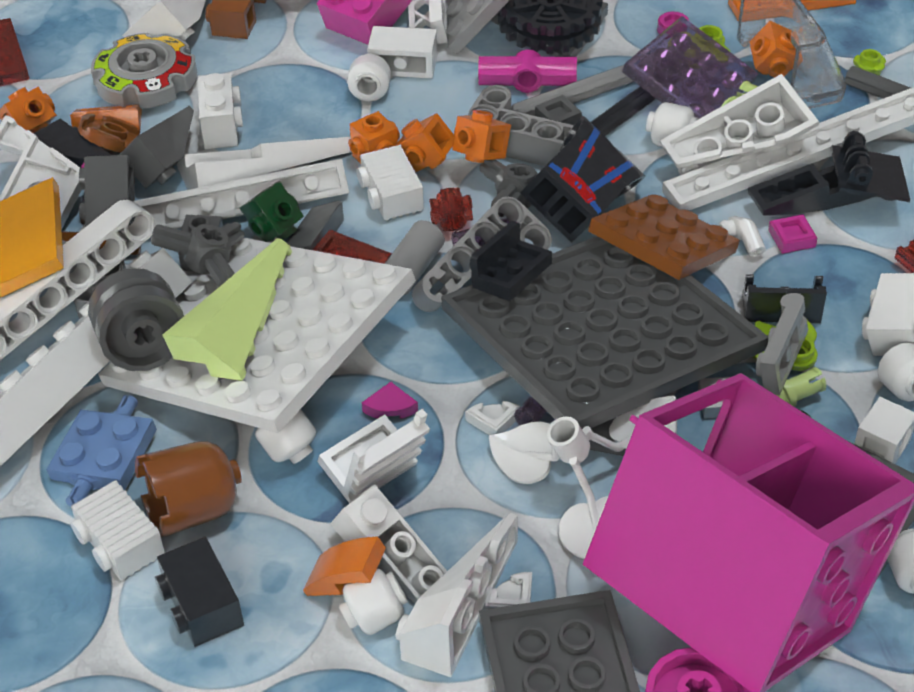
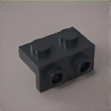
M512 220L471 255L469 267L472 276V287L498 298L511 301L552 264V251L521 241L520 223Z

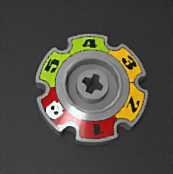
M140 33L113 41V47L100 50L92 61L91 74L94 85L97 87L98 95L108 103L121 107L139 104L140 108H151L177 99L176 93L188 91L196 80L197 67L195 55L191 54L190 46L180 38L168 34L150 36L149 33Z

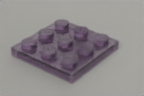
M683 16L629 59L622 69V73L661 103L668 102L690 107L694 112V117L699 119L720 108L726 99L737 96V92H744L739 89L744 81H749L751 84L754 83L759 74Z

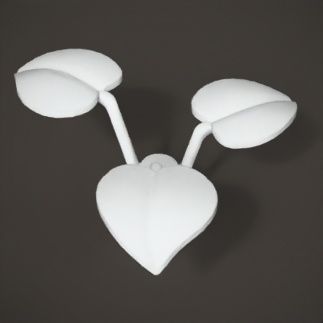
M675 396L654 398L649 403L616 417L609 428V434L615 442L592 432L589 426L581 429L578 422L572 417H560L551 424L546 422H530L503 433L489 435L490 448L496 463L503 473L514 482L520 484H532L543 480L550 471L551 461L555 462L561 459L572 466L588 503L573 505L564 513L559 523V537L564 547L571 554L585 559L608 496H605L595 501L594 494L580 466V463L589 454V440L615 452L627 449L635 428V424L629 421L630 417L634 415L638 418L640 414L677 399ZM677 420L664 425L677 434Z

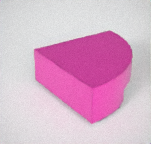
M389 382L362 402V412L377 419L384 414L386 416H399L402 419L418 411V402L392 382Z

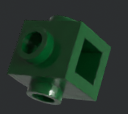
M280 181L266 188L239 208L248 220L250 230L264 242H268L275 237L282 240L286 239L297 231L294 224L304 217L299 209L297 200L286 191Z

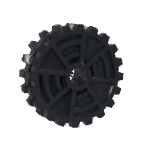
M509 0L500 10V13H498L499 30L501 33H506V39L509 42L517 41V47L524 48L527 46L536 52L545 50L547 54H553L555 50H560L563 53L569 52L571 47L580 49L583 47V42H592L594 34L598 35L600 31L603 0Z

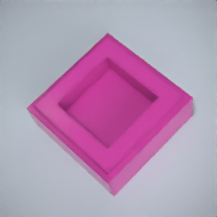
M804 214L769 222L768 231L782 254L816 247L818 238Z

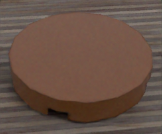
M92 113L82 116L78 127L80 135L88 141L120 153L141 132L137 127L111 116H103L102 120H96V115Z

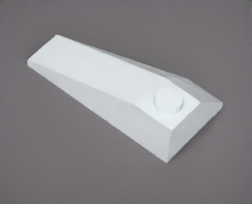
M160 0L122 36L126 37L140 33H149L150 36L168 34L185 41L195 32L191 26L200 19L206 0Z
M780 74L660 140V143L676 167L682 168L790 142L819 126V121L786 78Z
M509 513L417 600L410 615L404 614L396 630V640L400 641L401 660L452 677L479 622V610L485 609L487 596L496 587L518 542V515Z

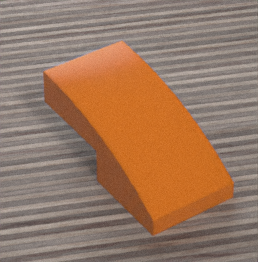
M376 536L353 539L329 548L319 556L303 589L304 593L307 596L343 595V588L347 583H371L386 547L380 538Z

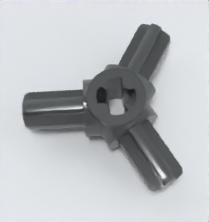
M496 159L484 160V163L479 167L480 172L495 183L497 196L491 202V207L502 197L509 196L519 200L527 209L530 208L532 204L520 192L536 177L537 171L525 164L515 163L505 166ZM498 212L499 217H504L503 213Z
M238 222L228 223L221 228L210 224H201L196 228H192L191 233L159 224L154 227L151 244L185 254L184 260L190 269L200 274H210L217 286L220 287L235 274L228 264L230 251L233 245L244 238V232L241 230V224Z

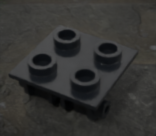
M858 131L849 132L844 138L841 147L831 146L840 191H846L853 195L863 194L881 197L888 201L910 202V195L899 156L869 152L865 147V136Z

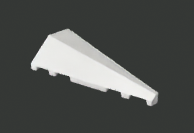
M351 137L261 143L252 149L184 154L183 158L177 163V167L187 190L283 171L350 153L348 141Z

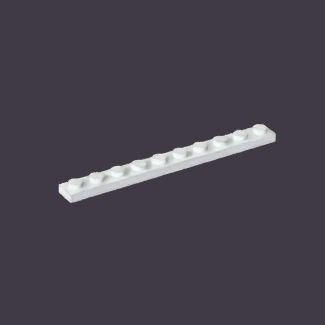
M914 87L820 122L819 126L790 142L733 155L664 181L662 193L676 208L690 211L832 156L831 146L841 147L844 138L851 131L862 133L867 143L914 125Z

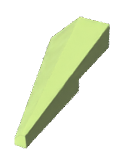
M277 238L162 334L173 359L206 364L210 375L213 377L242 381L246 376L244 365L247 357L253 356L256 349L253 342L256 333L263 330L276 296L277 278H282L285 272L283 268L284 259L292 253L290 245Z

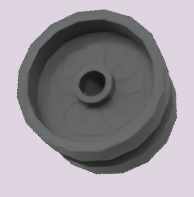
M124 269L113 273L97 285L89 299L88 316L103 354L115 366L129 371H148L164 365L173 357L162 334L183 318L184 314L169 284L159 274L146 269Z

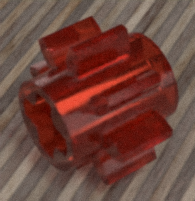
M458 187L441 189L436 199L432 198L429 200L431 222L433 224L440 223L445 232L462 230L467 221L473 220L471 196H462Z

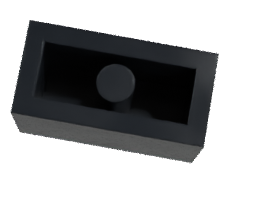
M206 536L157 556L161 574L154 578L158 590L164 601L172 599L175 607L170 609L174 624L179 634L188 632L194 647L244 626L239 599Z

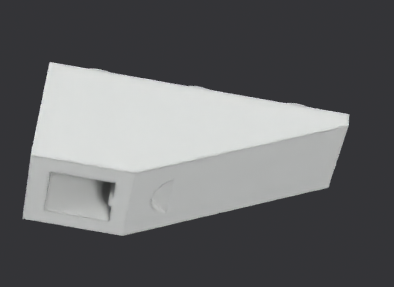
M375 484L344 507L330 523L345 542L353 539L378 536L386 549L377 568L384 571L385 574L392 571L405 596L413 603H416L447 572Z

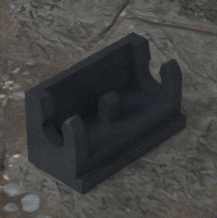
M746 274L742 301L744 318L749 322H778L782 315L781 298L789 293H798L805 300L803 316L810 323H821L827 295L826 286H822L823 276L814 277L812 288H789L780 286V288H766L753 285L754 274Z

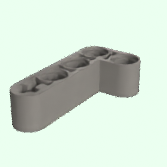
M491 85L482 90L468 115H472L473 110L493 113V119L511 124L506 157L546 166L560 152L566 136L574 126L511 110V91L502 85Z
M509 196L502 197L415 285L412 292L413 302L422 311L434 312L442 307L441 296L459 290L471 277L469 267L471 255L481 247L477 244L475 236L482 238L486 243L507 225V223H504L499 218L498 212L506 215L509 223L512 220L520 223L521 241L525 242V238H528L534 245L547 250L551 246L552 241L549 230L519 200ZM451 260L461 264L463 273L453 268ZM440 280L444 286L433 295L430 289Z

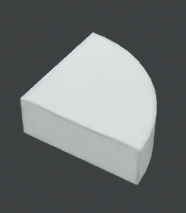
M502 401V405L492 404L483 406V403H479L465 411L466 421L488 435L505 432L522 416V407L508 401Z
M532 572L513 574L509 580L503 582L497 588H493L487 596L485 609L531 602Z

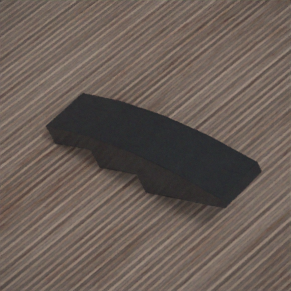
M813 163L748 188V194L763 216L794 215L829 210L875 197L863 194L853 195L846 191H840L835 167L831 166L818 171Z

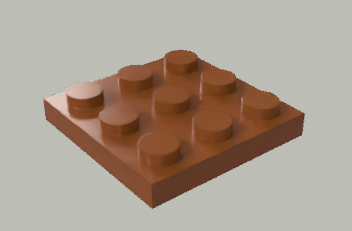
M655 194L648 195L592 218L588 232L678 280L736 253L740 242L739 239L729 235L725 228L718 225H710L698 219V215L694 212L684 209L680 210L669 204L666 198Z

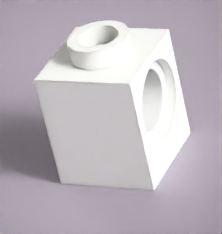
M879 397L858 427L854 444L895 464L911 441L914 430V412Z

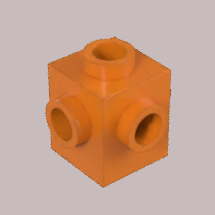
M769 21L749 41L755 69L763 75H770L774 78L780 74L785 76L802 60L795 32L775 22Z
M39 86L29 92L26 87L17 90L8 96L10 102L4 104L0 109L1 120H3L5 115L10 116L19 126L32 133L49 125L48 123L57 116L54 112L55 106L52 99L46 93H42Z
M473 110L472 115L457 116L452 150L466 154L465 159L471 162L484 163V160L506 159L511 124L493 119V113L482 110Z
M379 111L349 124L351 137L348 141L352 156L360 164L361 154L393 147L400 139V133L396 124L386 119Z
M436 113L421 122L418 119L409 122L401 130L403 136L395 145H401L416 173L428 166L430 169H434L446 159L447 153L453 147L454 134Z

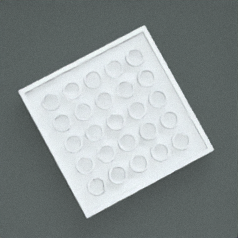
M243 238L231 247L228 264L236 273L271 243ZM291 247V255L286 256L283 262L285 271L283 277L276 280V296L262 331H257L253 341L256 348L253 356H248L245 362L246 376L242 381L213 377L210 375L206 364L175 360L173 357L164 365L148 371H129L115 366L110 361L98 375L103 385L279 433L415 283L413 271L409 268ZM200 274L176 298L184 316L219 287L210 274Z

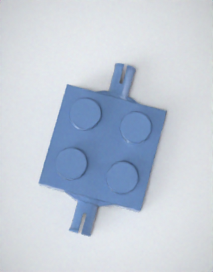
M123 395L116 411L112 413L80 409L46 469L51 480L69 482L74 485L65 500L70 507L87 497L93 489H101L115 480L122 486L123 490L129 484L135 472L136 456L145 453L157 430L153 419L131 416L138 405L135 397Z

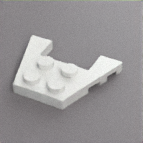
M5 115L0 124V149L21 155L0 195V201L53 177L59 185L61 227L63 228L82 190L79 184L80 167L54 148L45 145L32 132L26 131L19 126L13 118Z

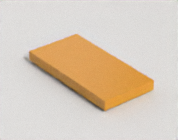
M53 177L0 201L1 298L64 268L59 185Z

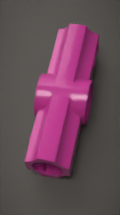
M529 49L518 52L516 56H479V85L514 86L521 92L531 93L538 90L540 86H565L577 81V57H541L538 52Z

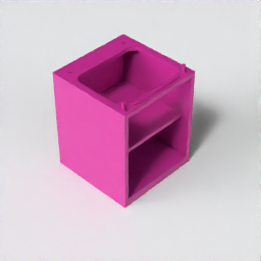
M742 373L723 381L719 379L711 386L640 414L638 418L634 415L630 417L629 421L635 424V428L582 565L750 692L767 691L851 632L914 505L913 482ZM723 401L703 452L664 426Z

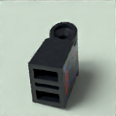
M582 116L566 136L560 152L520 193L572 243L590 226L592 218L601 215L615 199L640 183L645 178V175L621 151L614 147L585 116Z

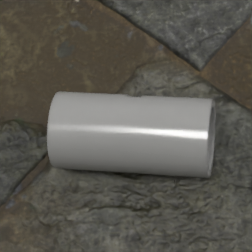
M420 220L415 222L385 262V264L412 269L416 281L404 295L412 290L444 245L445 238L442 231L429 221Z

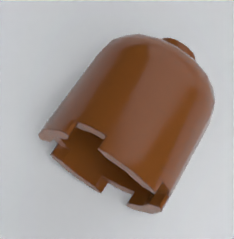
M198 441L139 455L135 459L136 478L145 476L148 494L141 495L142 504L146 516L157 527L161 538L226 515L235 503L237 495L236 484L242 482L241 472L236 460H229L226 453L217 444L208 441Z

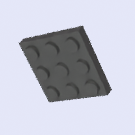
M611 590L479 610V622L495 692H640Z

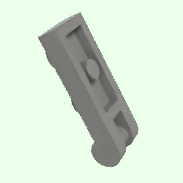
M789 293L781 298L782 315L777 326L770 329L768 345L764 353L760 352L757 357L756 374L762 377L763 387L775 395H780L808 332L807 319L803 316L805 300L798 293Z

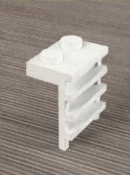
M422 408L416 412L413 421L398 430L384 414L321 453L317 462L346 500L351 503L373 484L379 489L417 464L418 460L415 457L421 454L420 446L426 441L423 436L429 433L430 430L425 423L428 414Z

